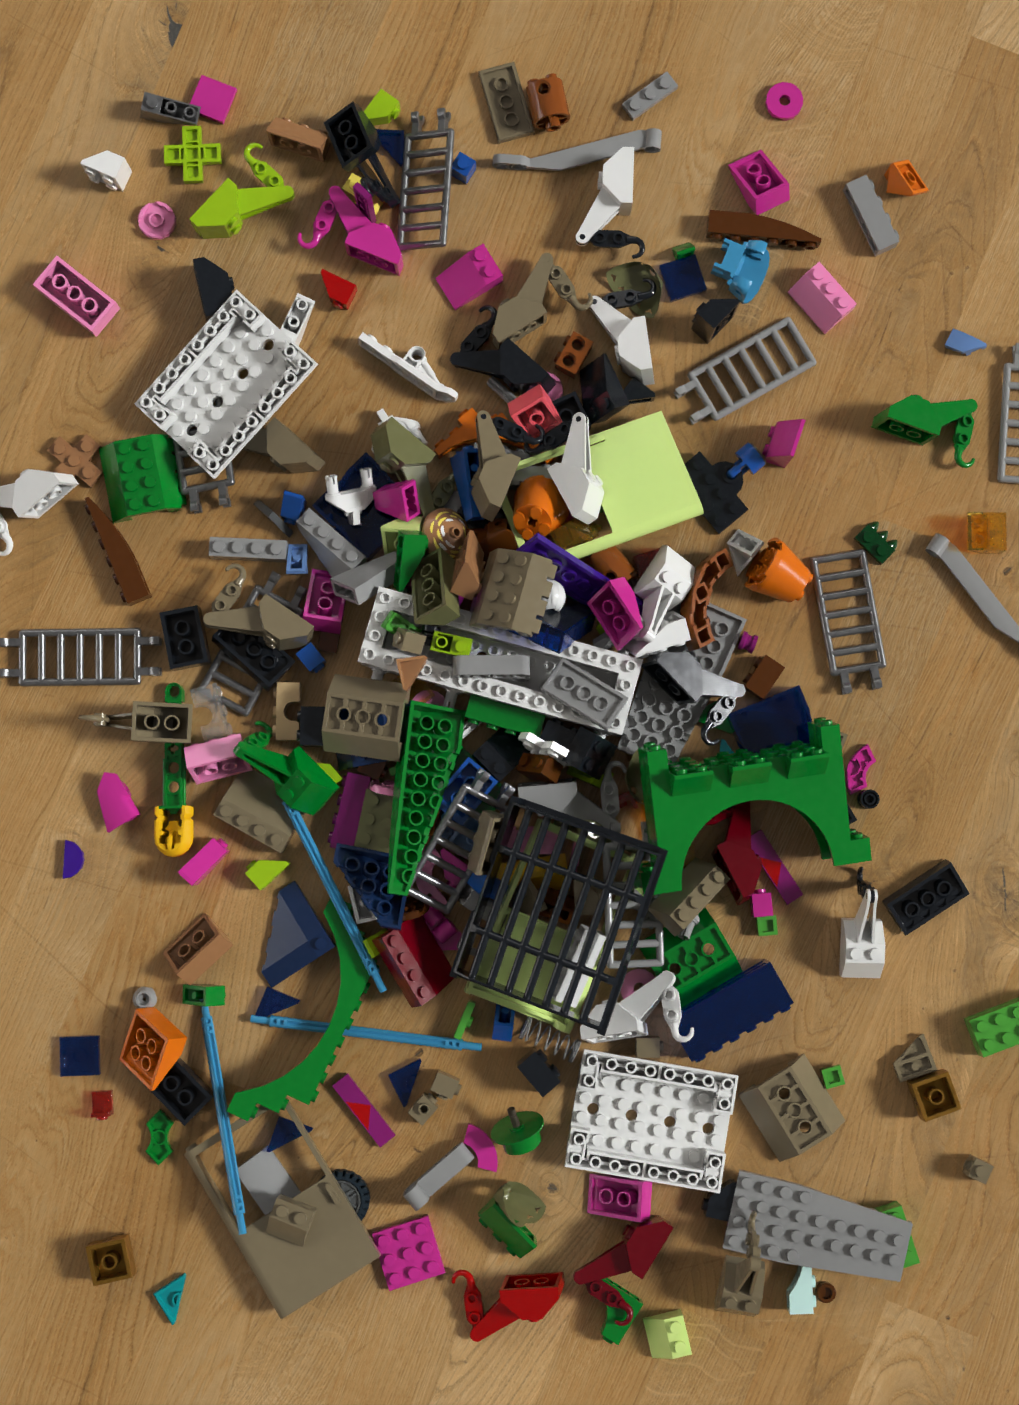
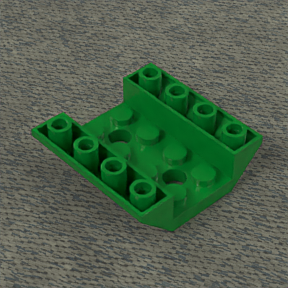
M705 907L698 914L700 921L694 926L690 940H685V936L684 939L679 938L678 935L674 936L666 927L663 928L664 965L661 967H651L655 975L658 976L665 970L670 971L669 967L671 964H679L680 971L674 974L676 981L673 987L679 992L681 1008L743 972L735 954ZM656 933L643 940L656 939ZM707 943L712 944L714 947L711 954L703 952V946ZM656 947L640 948L645 959H656Z

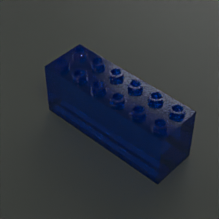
M766 959L758 962L681 1008L682 1018L678 1028L679 1034L687 1036L690 1028H694V1035L689 1041L679 1042L691 1062H700L706 1058L705 1054L710 1051L713 1053L723 1048L722 1044L738 1040L741 1033L745 1031L749 1033L757 1028L756 1025L760 1022L767 1023L774 1018V1014L779 1011L784 1013L791 1008L790 1005L794 1002L771 962Z

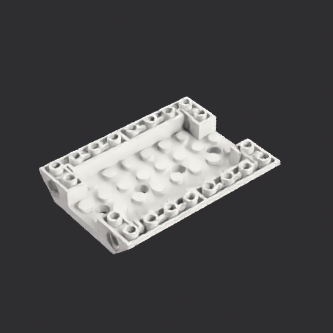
M236 289L134 404L188 452L187 454L213 479H216L316 368L318 363ZM273 341V348L265 350V344ZM248 370V376L240 379V372ZM217 398H222L223 400L220 407L214 406V401ZM193 426H196V434L190 436L189 429Z
M584 1049L567 1141L565 1167L720 1194L726 1159L724 1150L730 1115H733L739 1076ZM591 1103L598 1105V1111L594 1114L589 1113L587 1110L588 1105ZM628 1110L636 1111L637 1116L634 1120L626 1118ZM668 1116H672L675 1119V1123L671 1127H667L664 1124V1120ZM711 1123L713 1125L712 1132L704 1133L702 1130L703 1125Z

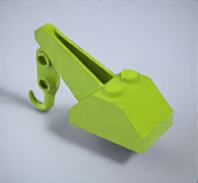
M250 143L244 149V158L250 165L254 175L267 187L238 189L237 185L227 178L189 218L194 230L203 239L230 238L241 230L243 220L294 199L295 193L293 188L288 185L284 186L282 176L266 162L251 156V149L255 147L262 149L263 146L261 144Z

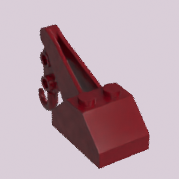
M750 801L736 804L721 811L705 824L714 825L731 817L725 841L717 845L711 855L716 865L730 878L726 884L737 906L748 901L754 894L762 870L760 856L751 849Z
M660 1215L650 1217L649 1220L643 1222L632 1221L622 1231L624 1236L621 1242L574 1271V1281L579 1285L585 1284L588 1293L607 1306L621 1308L626 1311V1319L623 1321L616 1320L615 1324L619 1326L628 1325L633 1318L632 1307L623 1299L617 1289L602 1279L630 1271L643 1279L674 1227Z

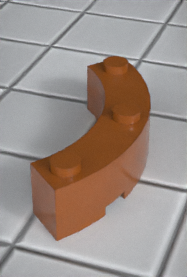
M726 548L712 553L695 568L693 586L681 602L680 615L686 618L691 640L685 642L689 652L700 649L715 641L709 618H707V605H709L713 590L712 586L715 581L734 565Z

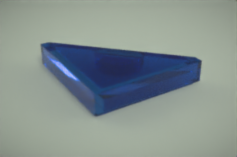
M376 129L383 149L399 166H402L404 130Z
M267 986L255 1016H270L300 1003V999Z
M421 1058L388 1074L403 1107L407 1106L422 1061Z
M279 1116L267 1152H271L302 1136L294 1121ZM304 1125L308 1133L313 1131V1127Z

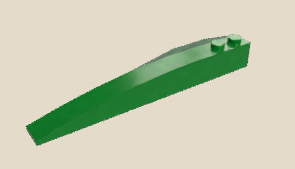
M413 700L405 704L400 742L403 744L400 762L396 763L387 894L407 896L416 874L415 870L421 860L422 851L428 841L430 829L435 822L443 800L444 791L449 783V777L454 770L457 755H459L461 750L465 719L464 710Z

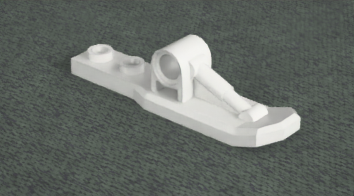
M362 332L358 337L359 346L383 361L399 375L434 399L446 403L455 402L458 399V393L455 390L444 386L438 381L436 374L427 362L425 350L422 347H412L402 359L395 355L388 346L379 344L374 336L366 335ZM414 355L421 356V359L415 360L412 357Z

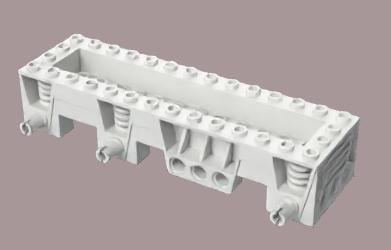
M379 586L358 658V662L361 665L369 667L373 671L371 679L382 680L386 673L399 675L396 659L425 655L428 657V661L416 679L433 683L435 686L442 687L447 691L443 707H448L450 702L449 708H454L458 695L467 694L471 696L473 694L546 715V718L562 719L583 725L582 727L593 730L595 734L604 739L608 735L620 737L623 734L643 659L628 656L629 652L625 650V647L614 652L539 631L538 635L533 634L531 638L521 636L511 630L488 627L487 630L469 627L477 598L473 597L470 611L459 609V618L446 625L432 626L440 627L443 633L473 639L470 655H477L483 652L486 655L529 656L530 678L525 682H514L511 678L453 677V656L432 651L429 645H424L421 655L402 651L392 646L394 635L381 627L391 610L419 629L422 628V624L414 622L412 595L407 594L408 589L404 588L403 592H398L397 590ZM562 657L628 697V701L608 731H605L541 691V687Z

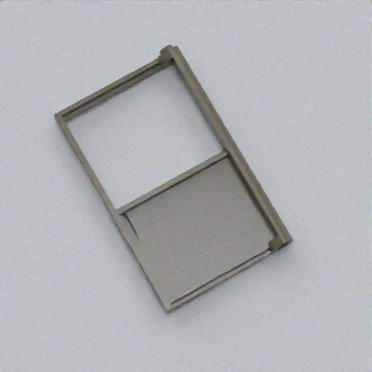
M288 1102L286 1110L325 1173L323 1179L292 1198L317 1208L303 1247L266 1233L271 1212L247 1226V1234L239 1235L235 1216L198 1155L221 1140L220 1132L199 1145L193 1143L185 1148L187 1152L184 1154L280 1319L288 1316L381 1256V1253L290 1102ZM262 1105L259 1106L255 1118L269 1109ZM240 1118L232 1123V1133L252 1121L253 1118H250L249 1121Z

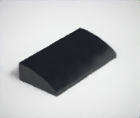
M220 629L212 636L211 641L266 691H269L295 663V660L284 650L279 651L276 648L271 649L268 647L261 636Z
M945 859L882 900V902L906 936L970 893L953 864Z

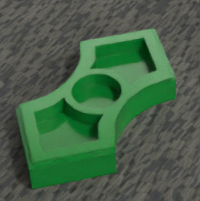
M162 1109L146 1123L151 1133V1141L145 1152L158 1166L174 1151L170 1146L168 1137L174 1122Z

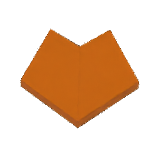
M909 159L892 163L884 174L888 181L886 193L915 196L929 191Z

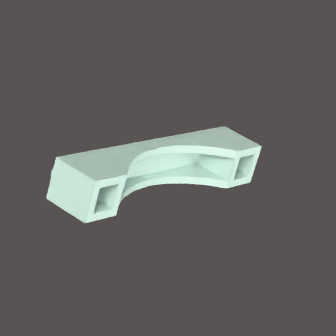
M798 1266L791 1284L786 1289L787 1310L790 1315L814 1314L813 1307H816V1296L813 1295V1287H816L815 1275H812L811 1267Z

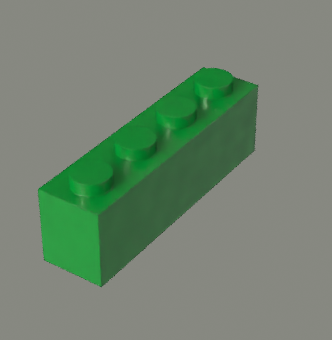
M475 695L470 696L465 713L468 723L479 725V722L487 724L486 728L497 730L498 727L503 728L505 733L515 736L516 733L530 732L539 738L546 716Z

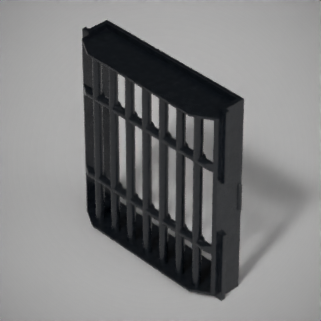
M511 795L489 859L491 862L476 908L471 911L449 976L474 982L597 1030L598 1034L605 1036L628 970L630 958L634 954L640 938L641 927L647 915L668 850ZM521 807L526 810L513 847L509 848L507 845ZM535 812L544 817L531 855L520 852V848L531 816ZM552 818L562 822L550 860L547 862L539 859L538 856ZM571 825L580 828L581 831L569 866L564 868L558 866L557 861L569 826ZM588 832H591L600 837L587 874L583 875L575 870ZM608 838L619 843L606 880L602 882L594 879V875ZM627 845L636 848L637 852L625 887L622 889L613 886V882ZM647 852L656 855L657 859L645 894L641 896L633 893L632 888L643 856ZM505 854L509 856L485 928L480 927V923ZM518 859L528 864L504 933L501 935L493 932L492 929L516 860ZM535 866L546 869L522 941L520 942L512 939L511 934ZM553 873H557L565 877L541 947L538 949L530 946L529 942ZM573 879L583 883L560 953L557 956L549 953L548 948ZM592 886L601 889L602 892L578 962L575 963L566 959L590 887ZM609 893H612L621 898L597 968L594 970L586 967L585 963ZM628 900H631L641 905L615 978L605 974L604 970ZM479 934L482 937L469 972L464 969L475 937ZM492 939L500 942L487 979L477 975L488 941ZM507 946L518 949V953L505 986L495 982ZM529 953L537 956L525 993L515 990L514 986L525 954ZM547 960L555 963V967L544 999L541 1000L533 997L532 994L543 962ZM566 967L574 970L563 1005L559 1007L552 1004L551 1000L562 968ZM584 974L592 977L593 980L580 1015L569 1009L580 977ZM600 981L613 985L601 1022L588 1018Z

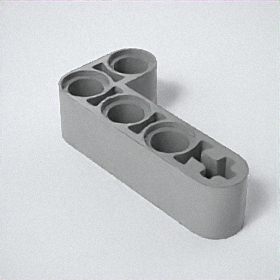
M527 655L453 656V677L511 678L514 682H525L530 678V657Z
M460 1142L404 1191V1198L415 1211L419 1210L429 1201L430 1196L474 1159V1155L463 1142Z

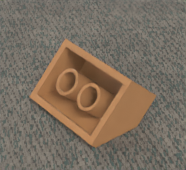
M277 117L266 130L272 146L324 163L331 144L330 137L326 131L321 129L316 131L310 129L306 124L300 123L298 125L292 123L290 119H280Z
M469 530L455 559L450 588L451 593L472 600L474 595L479 594L482 583L480 582L484 575L482 571L485 566V561H483L484 552L472 530Z
M204 913L163 954L176 975L189 985H192L233 944L210 916Z

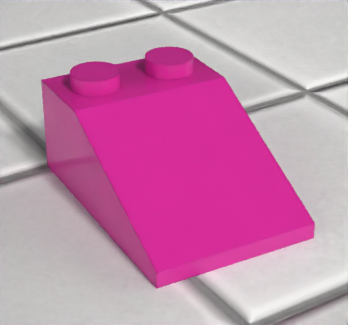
M762 150L728 165L744 199L756 215L790 200L789 183Z
M481 244L466 253L435 279L454 310H457L502 283L503 274L485 245Z
M806 420L778 421L775 427L771 426L768 437L771 438L770 442L765 444L762 455H765L766 462L783 468L787 466L794 457Z
M312 569L303 619L312 624L316 631L340 634L346 600L334 594L330 580L332 577L328 571Z
M625 577L609 580L587 602L617 651L621 650L643 629L635 593Z
M590 1173L587 1213L634 1222L649 1220L652 1182L609 1174Z

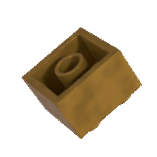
M945 1069L906 1081L919 1118L924 1122L962 1109L949 1072Z
M129 1233L92 1241L86 1246L93 1286L132 1278L136 1274L137 1270Z

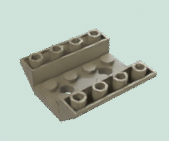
M335 674L326 698L322 725L323 750L400 762L403 744L400 742L404 708L405 704L409 703L411 687L406 692L403 690L402 683ZM342 709H347L349 712V717L346 720L340 718V711ZM381 714L387 717V723L383 726L378 723V717Z
M804 1053L788 1062V1067L757 1086L753 1084L738 1094L779 1162L807 1151L832 1135L845 1122L844 1117ZM787 1088L789 1090L787 1098L779 1097L780 1089ZM802 1122L810 1124V1129L807 1132L800 1131V1124Z

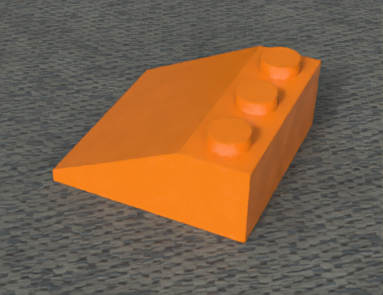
M155 1007L138 1008L135 1010L119 1060L150 1091H154L182 1055L187 1037Z

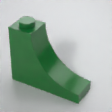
M604 1278L602 1280L617 1289L623 1299L633 1309L632 1321L628 1325L619 1326L615 1324V1321L625 1320L627 1317L626 1311L606 1305V1316L600 1329L601 1335H603L602 1338L610 1344L614 1342L619 1345L643 1306L642 1299L611 1279Z

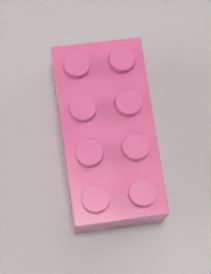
M58 256L52 260L33 283V286L42 295L96 337L120 310V307L112 298Z

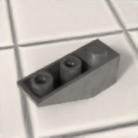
M144 92L140 118L160 123L197 126L201 107Z

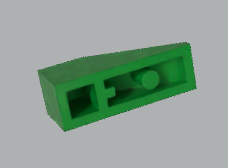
M399 530L393 582V588L398 592H403L424 557L425 549L428 548L427 535L421 531Z

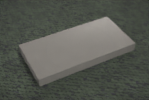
M563 657L541 687L542 692L605 731H608L628 701V697Z

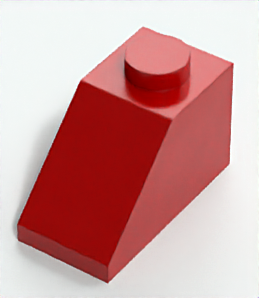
M322 269L321 275L332 306L340 310L342 308L348 310L358 291L357 286Z

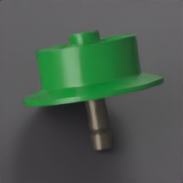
M509 1107L507 1109L509 1116H506L494 1125L491 1130V1138L495 1143L502 1145L504 1151L509 1155L526 1154L540 1144V1131L544 1125V1119L537 1112L522 1111L516 1113L515 1107Z

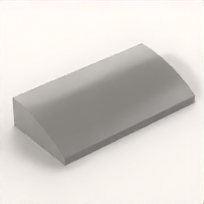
M269 1145L238 1166L240 1180L265 1215L272 1211L276 1198L280 1194L293 1198L301 1193Z

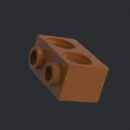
M573 331L571 336L567 335L563 343L565 346L563 351H559L554 359V362H556L555 369L575 379L594 342ZM574 343H580L582 345V348L576 350L572 347V345ZM565 359L572 360L573 364L571 366H566L563 364V361Z

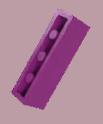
M348 772L347 776H343L341 786L344 787L343 794L338 796L337 805H339L338 813H334L332 824H335L333 832L330 831L327 841L330 843V848L336 849L337 843L355 845L366 789H369L371 777Z

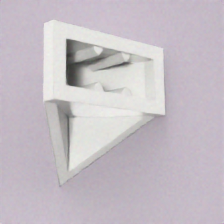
M740 529L727 542L737 577L765 544L762 540Z

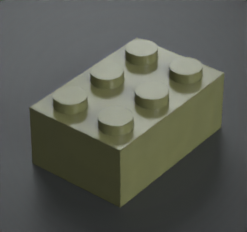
M366 789L354 846L389 853L393 796L375 793L370 789Z

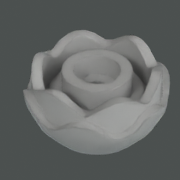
M143 986L135 991L133 1003L137 1009L154 1007L156 1005L157 997L154 989Z

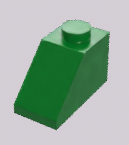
M183 984L182 1004L204 1007L225 1005V986Z

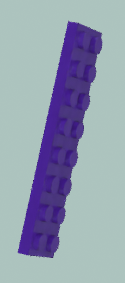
M536 533L516 550L534 553L551 559L553 565L558 566L554 580L563 586L567 595L589 607L587 602L610 580L539 533ZM636 597L639 613L642 617L643 601Z

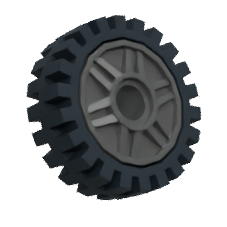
M347 1169L331 1171L362 1221L370 1204L369 1188L366 1182L362 1180L360 1175Z

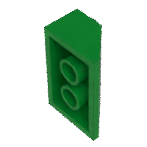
M494 1198L478 1212L479 1222L485 1228L489 1227L493 1231L492 1235L499 1242L503 1241L507 1245L506 1249L512 1256L517 1255L519 1258H522L537 1247L536 1236L525 1225L524 1227H518L513 1224Z

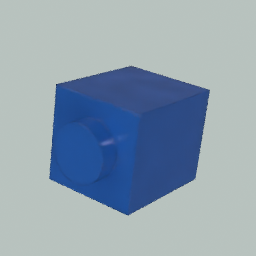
M459 152L452 163L451 176L467 185L476 171V161Z
M311 642L296 653L311 673L321 671L325 667L324 663L327 662Z

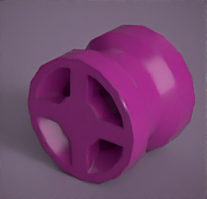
M743 631L737 649H745L748 653L752 654L758 636H751L748 632Z

